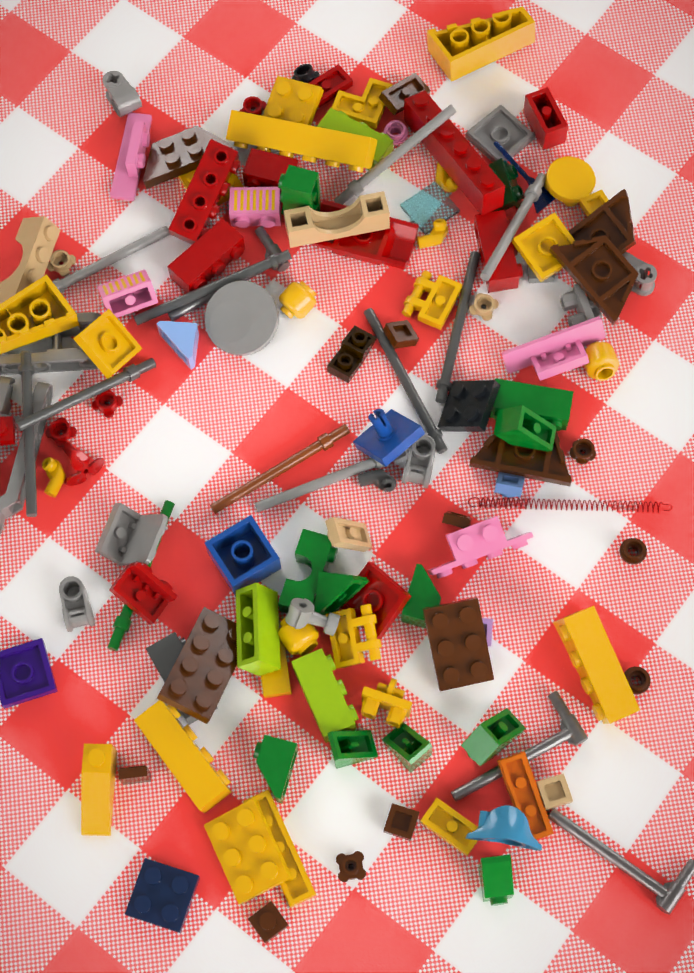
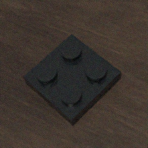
M496 380L453 381L437 427L443 432H485L500 384Z

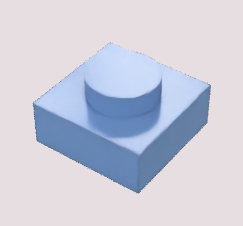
M499 472L494 493H500L507 498H521L525 477Z

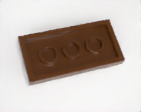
M203 607L157 699L208 724L237 666L236 623Z

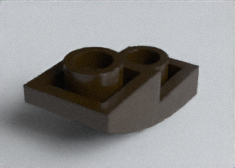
M354 325L341 342L340 350L327 365L326 372L349 383L366 359L377 337Z

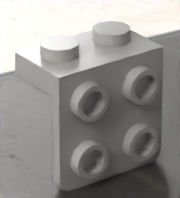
M114 503L95 552L119 566H126L136 561L148 565L156 555L157 545L161 536L166 531L168 517L164 514L140 515L122 503Z

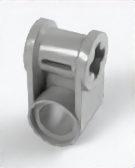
M109 71L104 74L102 82L107 89L106 98L119 117L142 107L137 91L129 84L121 72Z
M629 252L623 253L622 255L639 273L631 291L640 296L650 295L655 289L656 268L636 258Z
M424 434L411 445L402 475V483L412 482L423 485L424 488L428 489L435 458V441L431 436ZM421 446H426L430 451L422 454L417 449Z
M75 576L64 578L60 582L59 593L67 632H72L73 628L85 625L95 626L93 610L84 584ZM80 587L77 595L67 596L70 588Z

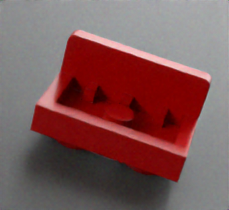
M136 561L125 567L109 591L151 625L155 623L168 603L175 601L178 595L172 591L173 588L168 582L159 580L153 575V571L148 565Z

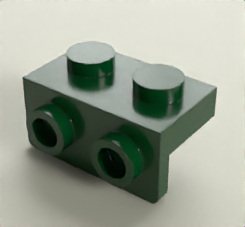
M500 158L488 165L505 185L504 204L494 211L507 210L513 206L519 208L525 196L516 180L518 172L513 164H509Z

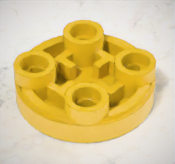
M565 156L556 159L550 164L546 173L544 187L554 198L563 202L568 207H574L580 202V199L592 194L596 184V177L593 169L587 162L577 157Z

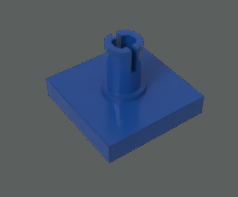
M376 409L373 411L376 418L372 413L368 416L373 425L357 437L353 443L358 450L387 467L421 438L425 432L421 425L393 409L389 410L386 414L383 409Z

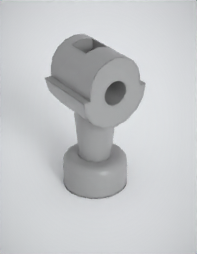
M292 599L289 611L285 617L288 625L295 627V629H301L307 624L324 627L323 632L325 634L334 636L340 615L329 613L328 617L315 612L313 603L308 599Z

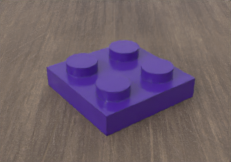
M43 638L0 651V701L4 709L58 692Z

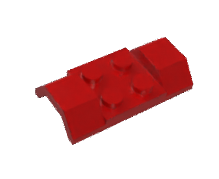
M323 199L320 212L338 211L348 206ZM390 217V229L309 245L332 250L334 254L379 266L384 264L405 270L408 267L415 247L419 224Z

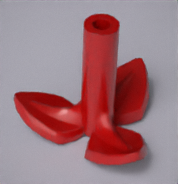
M71 442L65 443L62 447L70 458L73 470L77 471L68 477L65 482L67 486L79 485L85 482L87 473L94 476L104 465V458H97L89 464L90 458L84 452L75 449Z

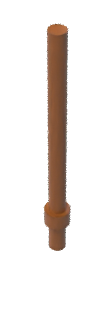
M344 424L329 434L325 432L320 435L314 443L210 504L214 514L218 513L319 451H326L333 447L334 442L350 433L349 428Z

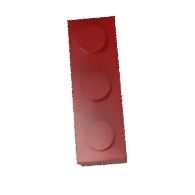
M505 210L489 212L483 216L475 214L474 231L483 269L511 222V219L506 218ZM512 241L489 281H485L488 293L517 289L519 278H523L522 265L516 262L515 257L518 256V250Z
M222 218L167 266L170 279L186 293L207 285L214 276L222 274L231 261L237 260L242 256L245 250L244 237Z

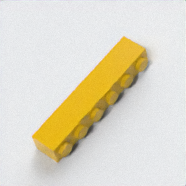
M231 110L226 140L234 141V147L248 149V145L257 146L256 149L270 153L271 149L278 150L279 155L291 158L294 157V154L302 155L303 161L316 163L317 159L326 160L325 165L337 168L340 167V163L349 165L348 170L363 173L364 168H372L378 141L367 136Z

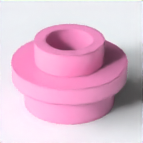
M398 120L389 122L383 133L393 139L394 145L403 143L408 137L407 127Z

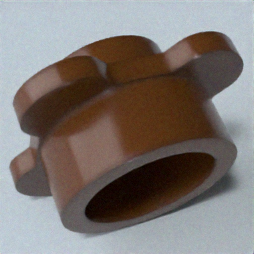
M355 851L350 855H345L344 853L337 855L336 863L339 865L340 870L338 879L341 882L345 883L348 880L354 879L363 880L366 877V870L363 869L362 864L364 860L362 852ZM353 864L354 868L349 869L348 865Z

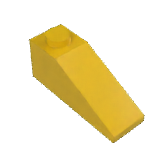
M84 743L81 771L82 836H111L117 750L113 744Z

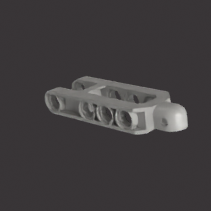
M95 312L76 313L79 326L47 337L52 338V349H47V352L31 353V363L34 366L35 373L98 369L83 350H79V348L62 349V337L77 336L101 314ZM21 353L0 354V375L19 374L18 368L21 366Z
M0 376V417L12 416L9 415L12 406L10 400L13 392V383H15V379L12 377ZM37 382L35 385L33 413L51 405L53 399L52 384ZM13 416L15 422L23 419V417ZM47 419L34 425L35 463ZM23 432L6 493L0 496V535L5 519L23 510L26 500Z

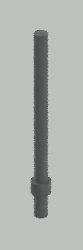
M150 358L137 365L131 364L123 368V372L16 421L15 426L20 432L126 381L132 382L140 378L141 374L155 368L156 362L153 358Z

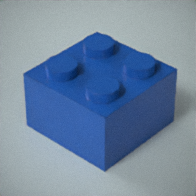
M252 515L205 542L208 555L235 597L236 590L256 582L259 583L282 569L279 556Z

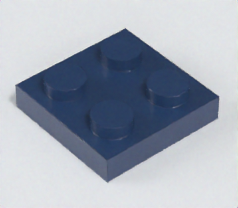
M145 858L125 915L181 934L200 876Z

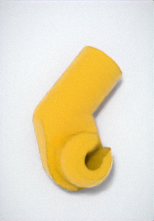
M437 162L436 183L446 192H455L458 186Z
M442 218L436 219L433 222L434 227L430 234L416 237L419 249L437 246L443 242L448 233L446 220Z
M48 457L42 463V468L50 479L44 493L56 498L65 481L66 474L58 460Z

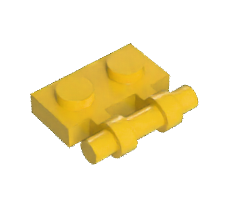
M424 270L421 276L416 278L413 284L415 288L411 295L406 297L404 301L405 307L401 313L405 317H411L413 311L418 310L420 311L418 321L441 330L462 290L463 284L442 275L438 276L436 282L430 281L432 274ZM423 292H429L426 301L420 299Z
M371 604L360 606L362 617L356 618L355 608L332 612L340 615L334 636L330 635L336 669L365 663L364 651H369L370 661L381 659L379 648H382L381 640L377 639L375 629L377 619L376 614L372 613ZM364 626L365 642H361L358 627Z

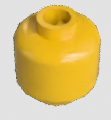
M302 280L300 283L291 282L279 296V302L283 305L280 310L290 319L293 316L303 319L316 305L315 296L317 294Z
M594 342L586 347L585 351L589 363L585 364L584 367L587 375L592 379L600 381L612 378L619 367V360L613 346L607 342Z
M285 618L280 622L281 628L278 632L280 642L291 655L299 654L304 656L318 645L319 633L314 625L307 624L301 629H295V627L286 623Z

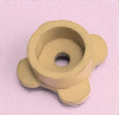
M56 250L51 255L47 269L51 272L56 271L63 277L68 276L71 266L76 263V257L69 255L64 250Z
M479 293L475 296L474 304L469 307V312L471 315H478L483 320L489 321L493 317L494 309L498 308L499 302L488 294Z

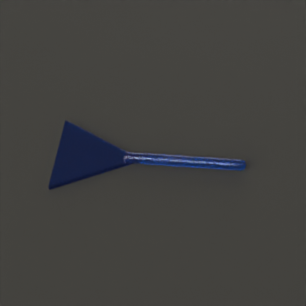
M495 141L494 146L515 166L516 170L527 181L528 186L533 184L535 179L529 177L508 152ZM544 185L539 199L533 202L537 214L556 199L545 189Z

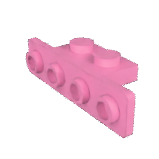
M129 113L127 116L110 191L112 199L135 200L141 169L145 166L146 147H149L152 116L149 114Z
M598 316L508 349L501 354L508 373L533 365L541 381L588 364L589 359L583 346L602 340L606 335L602 320Z
M494 516L445 535L454 560L427 571L429 575H437L439 579L452 574V568L462 565V568L465 569L478 564L477 559L487 555L488 559L500 556L503 554L502 549L512 546L513 550L528 545L527 540L534 536L532 532H526L506 540L499 518Z

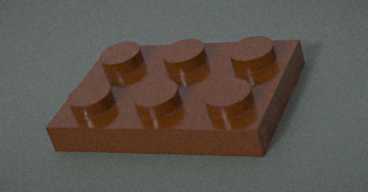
M474 597L422 608L439 691L494 680L478 598Z

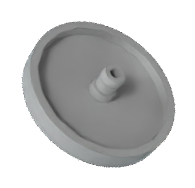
M235 281L224 285L211 297L205 311V328L211 341L224 352L236 356H248L264 349L274 338L279 325V311L274 298L262 286L250 281Z

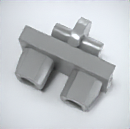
M574 284L572 291L561 295L560 304L564 311L576 309L577 314L568 317L569 327L598 316L602 317L601 311L586 296V293L578 284Z

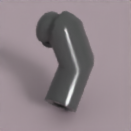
M382 469L358 474L360 487L374 484L385 492H391L396 487L395 478Z

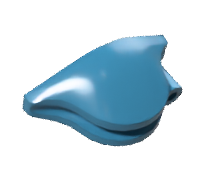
M510 805L494 808L490 812L480 811L478 828L466 835V839L497 842L542 851V845L533 837L525 814L518 808Z

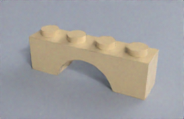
M384 191L361 195L350 206L333 212H319L313 210L310 206L284 210L285 227L290 248L390 229V212Z
M47 217L23 218L15 238L22 245V259L13 274L0 282V304L44 276L61 231Z

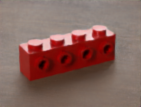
M210 139L169 226L170 235L192 245L210 229L207 228L210 219L214 220L220 209V206L217 204L221 196L225 197L229 191L231 183H228L231 174L236 175L240 167L241 161L238 160V151Z

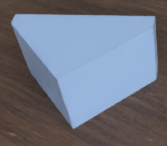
M159 321L156 323L159 335L191 370L195 368L199 341L197 323Z

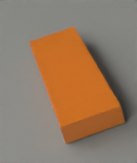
M525 751L497 760L512 806L525 814L533 837L538 840L554 834Z

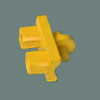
M392 678L389 685L379 682L376 690L364 686L361 715L369 719H375L379 708L389 711L386 724L400 728L405 718L410 717L412 702L403 699L405 691L396 688L397 679Z

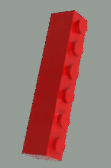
M425 90L404 99V121L414 133L442 111ZM450 119L446 120L421 141L482 216L503 206L504 183Z

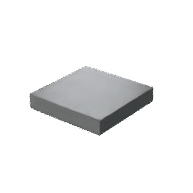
M499 105L468 130L465 138L492 162L500 158L508 162L535 140V134L504 106Z

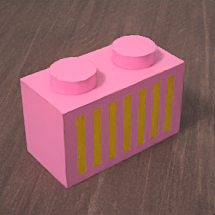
M230 187L229 216L231 226L247 228L249 226H263L265 228L281 226L280 189L278 187Z
M145 269L97 286L106 311L110 309L117 318L159 303L152 282Z

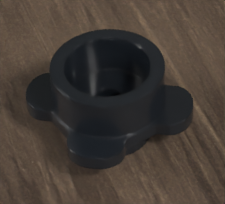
M302 64L294 70L292 79L309 83L319 77L320 74L318 71L315 72L311 64Z

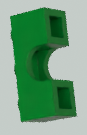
M306 529L302 530L295 551L296 562L307 565L312 571L309 577L302 581L286 578L278 602L280 612L287 614L290 603L294 598H306L315 607L319 572H327L329 563L335 562L338 548L332 546L327 535Z

